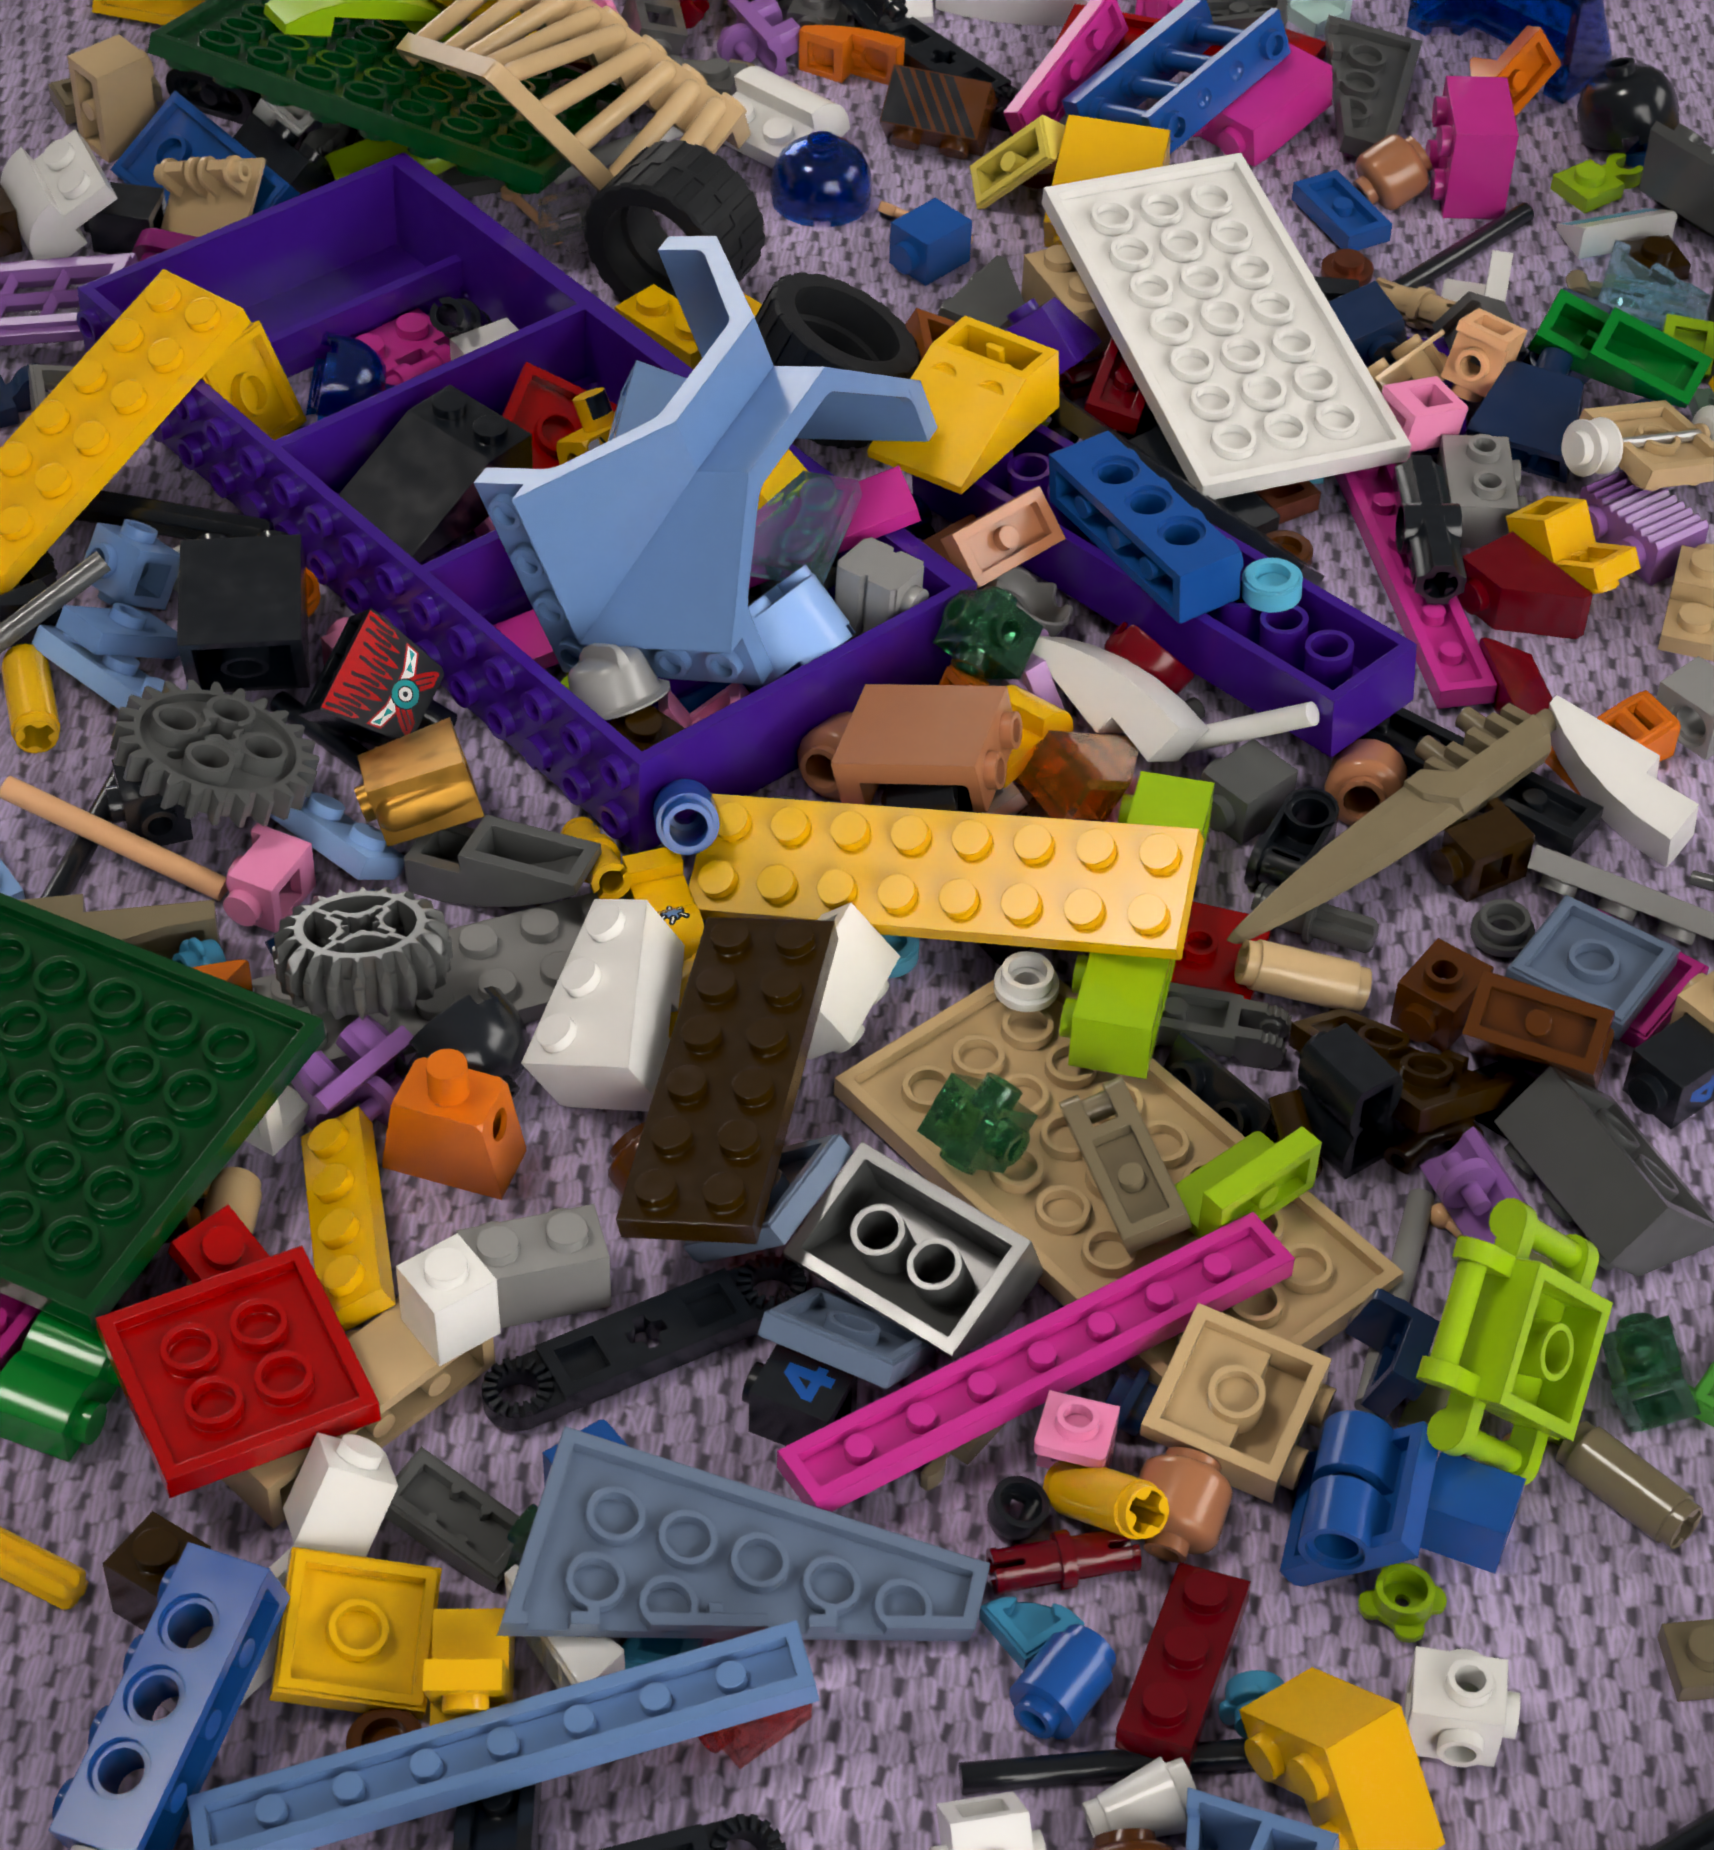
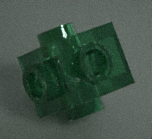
M986 586L980 590H959V594L944 609L942 615L943 622L933 643L952 656L951 663L955 668L971 676L984 679H1020L1043 626L1016 606L1018 601L1015 596L1004 589Z
M987 1072L984 1079L951 1073L917 1131L941 1148L939 1156L944 1161L966 1174L974 1175L977 1169L1004 1173L1007 1167L1016 1163L1026 1151L1030 1142V1134L1028 1132L1038 1115L1018 1102L1023 1094L1019 1088L996 1074Z

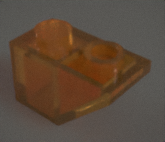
M1049 730L1045 738L1035 747L1032 758L1018 778L1050 818L1105 822L1132 783L1139 750L1128 736Z

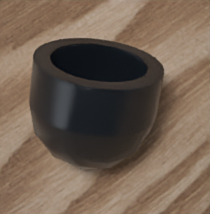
M1023 1476L1007 1477L998 1483L988 1501L987 1521L993 1532L998 1536L1001 1535L1014 1542L1023 1541L1032 1537L1040 1530L1049 1514V1498L1044 1489L1032 1479ZM1012 1500L1024 1504L1018 1519L1007 1514Z

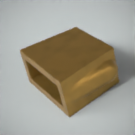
M450 717L357 755L364 784L354 787L359 806L367 823L377 819L388 847L485 817L469 765Z

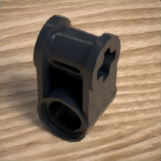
M1305 787L1292 791L1285 798L1284 803L1267 831L1261 834L1257 840L1246 867L1244 883L1253 888H1256L1262 882L1279 887L1309 859L1334 840L1339 815L1337 800L1330 793L1319 788Z

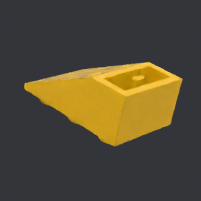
M963 316L931 344L911 377L913 380L921 381L938 427L928 442L873 440L867 449V454L869 458L892 467L900 466L901 471L945 489L963 494L1060 407L1059 351L971 317Z

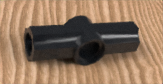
M1411 455L1406 462L1395 466L1392 479L1398 508L1395 527L1396 548L1398 554L1407 555L1414 593L1422 595L1427 604H1447L1454 596L1464 593L1467 579L1460 549L1463 530L1462 511L1460 504L1450 503L1443 467L1436 465L1432 461L1431 455Z

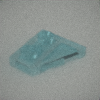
M803 471L757 511L750 576L782 582L806 564L823 585L863 495L858 480Z

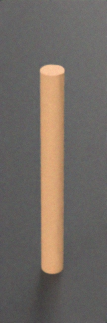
M8 776L0 788L1 799L217 901H220L228 891L226 876L13 776Z

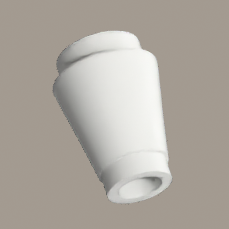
M1158 1757L1097 1794L1094 1799L1083 1802L1081 1805L1093 1838L1104 1832L1127 1828L1150 1829L1155 1831L1156 1837L1187 1832V1787L1196 1789V1786L1182 1757L1167 1763L1161 1757Z

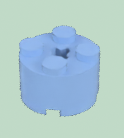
M806 564L760 596L749 606L750 615L773 666V670L763 685H745L753 693L839 647L856 633L843 612Z

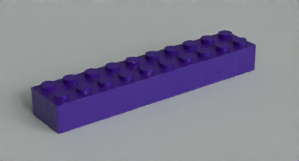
M1042 424L1036 427L963 494L945 489L912 475L913 494L921 497L932 511L952 523L971 514L979 518L1020 494L1040 486L1066 539L1020 564L1022 567L1047 582H1054L1058 589L1114 624L1120 626L1123 622L1129 624L1128 627L1136 625L1195 674L1258 713L1310 701L1314 702L1320 714L1319 723L1316 726L1289 732L1330 758L1413 701L1416 643L1305 578L1302 581L1301 600L1293 608L1274 613L1253 609L1242 598V573L1249 564L1269 557L1215 525L1213 526L1226 538L1232 539L1238 545L1242 553L1244 565L1240 572V599L1179 624L1050 502L1049 454L1075 443Z

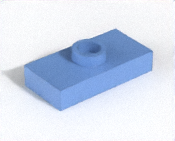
M114 603L112 609L64 605L56 624L58 629L94 655L175 659L180 655L177 646V631L149 611H140L126 604Z

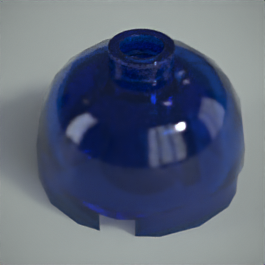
M817 131L791 141L776 158L770 181L773 207L785 219L803 226L813 227L814 221H830V227L845 225L859 219L869 210L873 186L871 170L862 151L851 141L827 131Z
M325 331L320 344L331 347L329 352H327L326 359L316 358L308 393L306 415L316 414L317 421L396 386L387 384L386 365L378 352L359 339Z

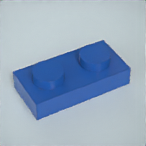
M1338 170L1293 183L1291 199L1341 249H1354L1358 251L1390 241L1393 224Z

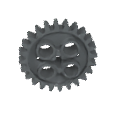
M188 679L186 690H181L172 682L165 681L162 693L150 686L144 687L142 698L130 695L127 706L120 707L110 745L111 749L116 750L113 760L114 765L126 767L123 779L132 782L142 781L139 792L141 796L160 794L163 796L160 807L164 810L178 804L185 807V818L192 819L198 812L206 813L210 823L215 826L219 824L221 816L230 817L238 828L244 827L246 817L251 816L262 826H266L271 814L285 820L288 819L290 808L301 810L305 797L310 798L318 772L316 769L319 756L313 754L315 741L302 738L305 730L303 725L286 724L289 715L288 711L269 712L266 710L268 699L261 698L254 702L245 700L246 693L245 689L242 688L237 689L230 695L223 692L218 682H214L209 691L202 690L191 679Z

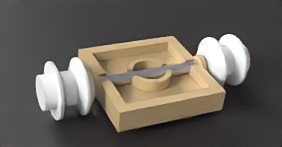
M1666 400L1585 408L1582 410L1580 418L1573 421L1565 430L1561 445L1562 456L1569 470L1577 476L1586 477L1594 473L1609 474L1618 466L1628 475V479L1632 484L1649 491H1655L1664 487L1696 486L1700 483L1713 482L1714 405L1704 406L1699 409L1694 415L1692 422Z

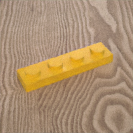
M359 1106L335 1119L321 1122L312 1131L301 1136L314 1270L344 1332L396 1305L373 1123Z

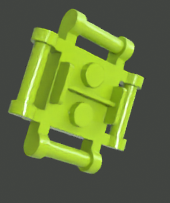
M1506 1198L1499 1201L1493 1207L1489 1217L1490 1230L1496 1237L1494 1244L1461 1235L1457 1237L1452 1254V1259L1458 1262L1431 1355L1422 1356L1416 1378L1450 1392L1446 1408L1437 1411L1428 1423L1427 1437L1433 1448L1450 1456H1461L1464 1454L1485 1465L1526 1478L1525 1486L1536 1477L1539 1471L1547 1441L1561 1445L1564 1439L1574 1441L1613 1303L1591 1291L1599 1263L1598 1249L1592 1242L1577 1234H1562L1540 1221L1537 1213L1531 1206L1516 1198ZM1531 1249L1550 1259L1554 1269L1540 1261L1529 1260ZM1484 1410L1514 1424L1509 1440L1503 1442L1479 1430Z

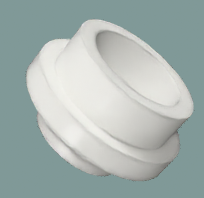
M1031 951L1014 953L1004 960L995 973L994 993L998 1000L1010 1009L1020 1012L1040 1011L1050 1006L1058 996V975L1052 963L1039 953Z

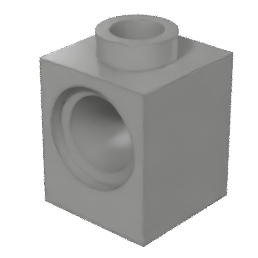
M1698 656L1660 681L1656 699L1679 720L1681 729L1677 741L1704 760H1707L1714 755V666Z

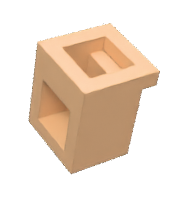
M1478 308L1459 320L1455 329L1458 332L1441 374L1442 378L1453 383L1451 390L1458 397L1471 402L1482 401L1506 364L1516 361L1528 331ZM1472 356H1475L1480 361L1481 367L1470 362Z

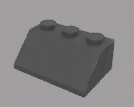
M1550 1065L1494 1120L1495 1124L1510 1141L1504 1147L1508 1156L1527 1174L1531 1176L1537 1174L1547 1187L1542 1193L1546 1203L1565 1221L1569 1223L1575 1221L1586 1235L1585 1239L1592 1242L1598 1249V1265L1603 1269L1611 1271L1614 1267H1617L1639 1277L1714 1246V1217L1611 1096Z
M864 1142L859 1144L782 1251L785 1258L952 1360H956L1005 1329L1043 1275V1268L1032 1241Z

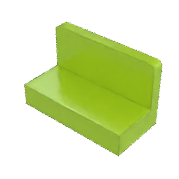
M1303 1126L1276 1144L1260 1131L1251 1133L1175 1184L1192 1225L1188 1230L1196 1237L1201 1238L1251 1212H1254L1263 1222L1314 1187L1322 1142Z

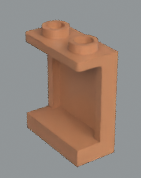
M1037 486L979 518L972 514L963 517L922 540V542L977 582V588H980L1066 538L1040 486Z
M865 684L830 763L841 803L870 805L879 784L962 785L969 790L973 811L988 812L996 790H1001L1005 785L1007 761L1012 749H1018L1020 746L1022 720L1019 712L1012 711L1007 686Z

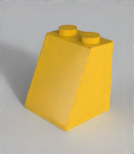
M1068 114L1052 186L1170 165V130ZM1045 212L1043 221L1044 247L1063 245Z

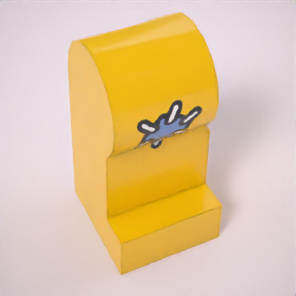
M662 847L622 856V864L631 874L632 881L630 889L625 894L627 899L647 900L685 945L683 962L697 953L704 930V923L700 910L694 903L686 882L681 854Z

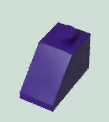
M1053 297L1041 306L1032 298L1006 316L1012 325L1006 328L1005 331L1059 351V375L1080 362L1102 342L1094 330L1056 297Z

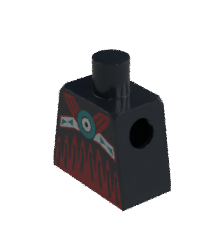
M372 608L349 617L299 715L308 721L377 747L450 717L453 726H455L458 717L455 712L433 700L444 677L443 668Z

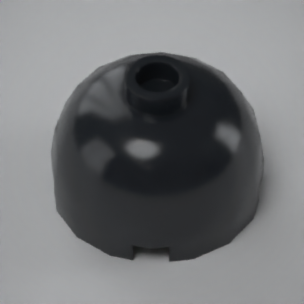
M1631 57L1617 58L1607 62L1604 65L1605 70L1593 76L1584 86L1577 104V122L1582 142L1585 146L1594 149H1623L1622 139L1639 136L1640 145L1646 144L1649 140L1650 129L1656 121L1672 130L1680 123L1679 102L1671 82L1661 70L1645 63H1635V60Z
M494 986L486 987L484 990L490 999L477 1004L470 995H467L442 1011L424 1026L409 1042L417 1053L409 1061L408 1065L398 1056L394 1063V1072L404 1081L415 1060L422 1057L428 1058L432 1053L440 1049H455L465 1055L468 1069L498 1076L508 1083L513 1099L520 1090L515 1080L525 1068L521 1062L529 1046L526 1025L516 1008L499 988Z

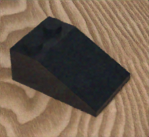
M448 385L406 412L340 492L339 496L420 563L489 517L474 485L475 480L486 467L533 469L532 434L452 385Z

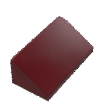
M1481 638L1479 646L1498 685L1495 700L1492 703L1496 714L1500 715L1501 708L1508 703L1531 715L1537 714L1542 709H1549V703L1553 698L1532 655L1491 638Z

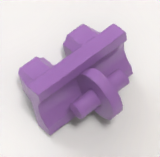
M727 0L728 5L736 13L737 21L736 24L723 28L720 33L721 36L717 43V52L720 58L728 62L730 59H737L751 63L757 57L769 71L779 76L788 74L785 59L799 52L800 25L792 17L783 21L782 12L776 0H754L750 3L748 0Z
M369 1015L363 1020L360 1016L357 1017L339 1034L335 1043L354 1062L353 1065L342 1073L319 1050L312 1054L291 1081L302 1099L310 1106L304 1122L313 1130L321 1122L335 1119L344 1114L360 1101V1109L371 1121L377 1119L387 1127L390 1107L403 1080L398 1075L388 1083L384 1080L394 1073V1063L398 1056L405 1062L403 1052L411 1046L409 1042L414 1036L403 1025L390 1034Z
M1474 1126L1463 1133L1459 1142L1449 1151L1428 1159L1419 1166L1463 1236L1477 1238L1494 1244L1496 1237L1491 1232L1489 1226V1217L1493 1207L1499 1201L1506 1198H1516L1527 1204L1482 1133Z

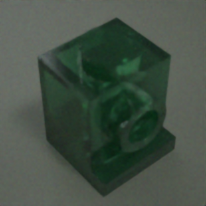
M1649 1313L1630 1314L1617 1323L1616 1331L1604 1334L1602 1346L1612 1382L1613 1397L1631 1432L1646 1431L1701 1414L1684 1348L1669 1315L1656 1318Z

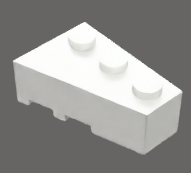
M594 899L521 1064L559 1105L572 1108L649 1111L670 1042L668 1036L671 1012L678 1011L685 945L647 900Z

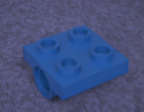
M1358 1410L1340 1411L1326 1419L1319 1450L1309 1452L1300 1476L1279 1570L1293 1585L1303 1587L1418 1558L1439 1451L1433 1448L1428 1441V1424L1425 1421L1393 1429L1382 1418Z

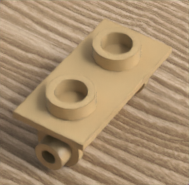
M1443 329L1425 341L1416 333L1390 352L1396 360L1394 363L1389 365L1386 359L1382 357L1367 368L1381 393L1383 386L1387 384L1437 376L1442 382L1446 380L1441 377L1448 357L1444 353L1439 352L1433 344L1434 341L1445 334Z

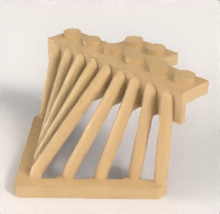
M455 0L416 34L408 32L396 47L398 54L413 67L421 60L435 65L442 71L448 69L456 72L463 78L469 76L477 79L484 85L489 83L598 192L645 147H651L655 142H659L672 126L684 133L680 140L686 141L688 144H697L705 147L712 154L717 152L725 140L739 150L751 135L745 116L747 110L737 99L726 92L719 94L707 85L706 79L696 69L686 63H683L681 66L667 56V51L652 37L646 34L641 37L628 27L625 19L615 10L608 6L601 8L592 0H499L447 41L441 43L439 41L488 1ZM518 11H520L521 15H519L518 17L514 18V19L511 20L510 22H508V23H506L505 25H503V26H501L500 28H498V27H499L500 25H502L505 21H507L509 18H511L513 15H515ZM541 28V30H539V31H537V32H535V33H533V34L527 36L528 34H530L531 32L535 31L536 29ZM581 58L591 66L595 65V68L540 100L520 82ZM612 82L617 85L620 83L622 89L625 90L624 93L574 135L555 117L557 114ZM645 103L656 114L607 169L589 150Z

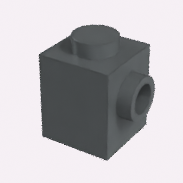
M1251 739L1226 757L1213 760L1200 777L1201 781L1215 783L1210 828L1216 832H1224L1242 846L1270 826L1285 798L1295 790L1298 770L1255 739Z

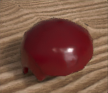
M1123 622L1107 639L1104 650L1137 665L1156 677L1178 695L1195 677L1194 672L1136 625L1128 627L1129 624Z

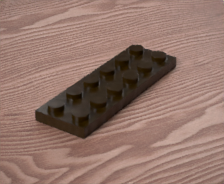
M707 917L617 1213L616 1222L622 1238L742 1244L758 1243L839 940L835 921Z

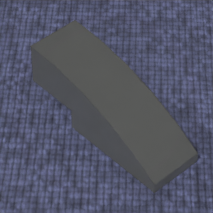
M485 814V817L482 818L476 829L456 825L418 837L403 860L408 891L445 903L480 907H517L548 903L576 895L602 854L600 843Z

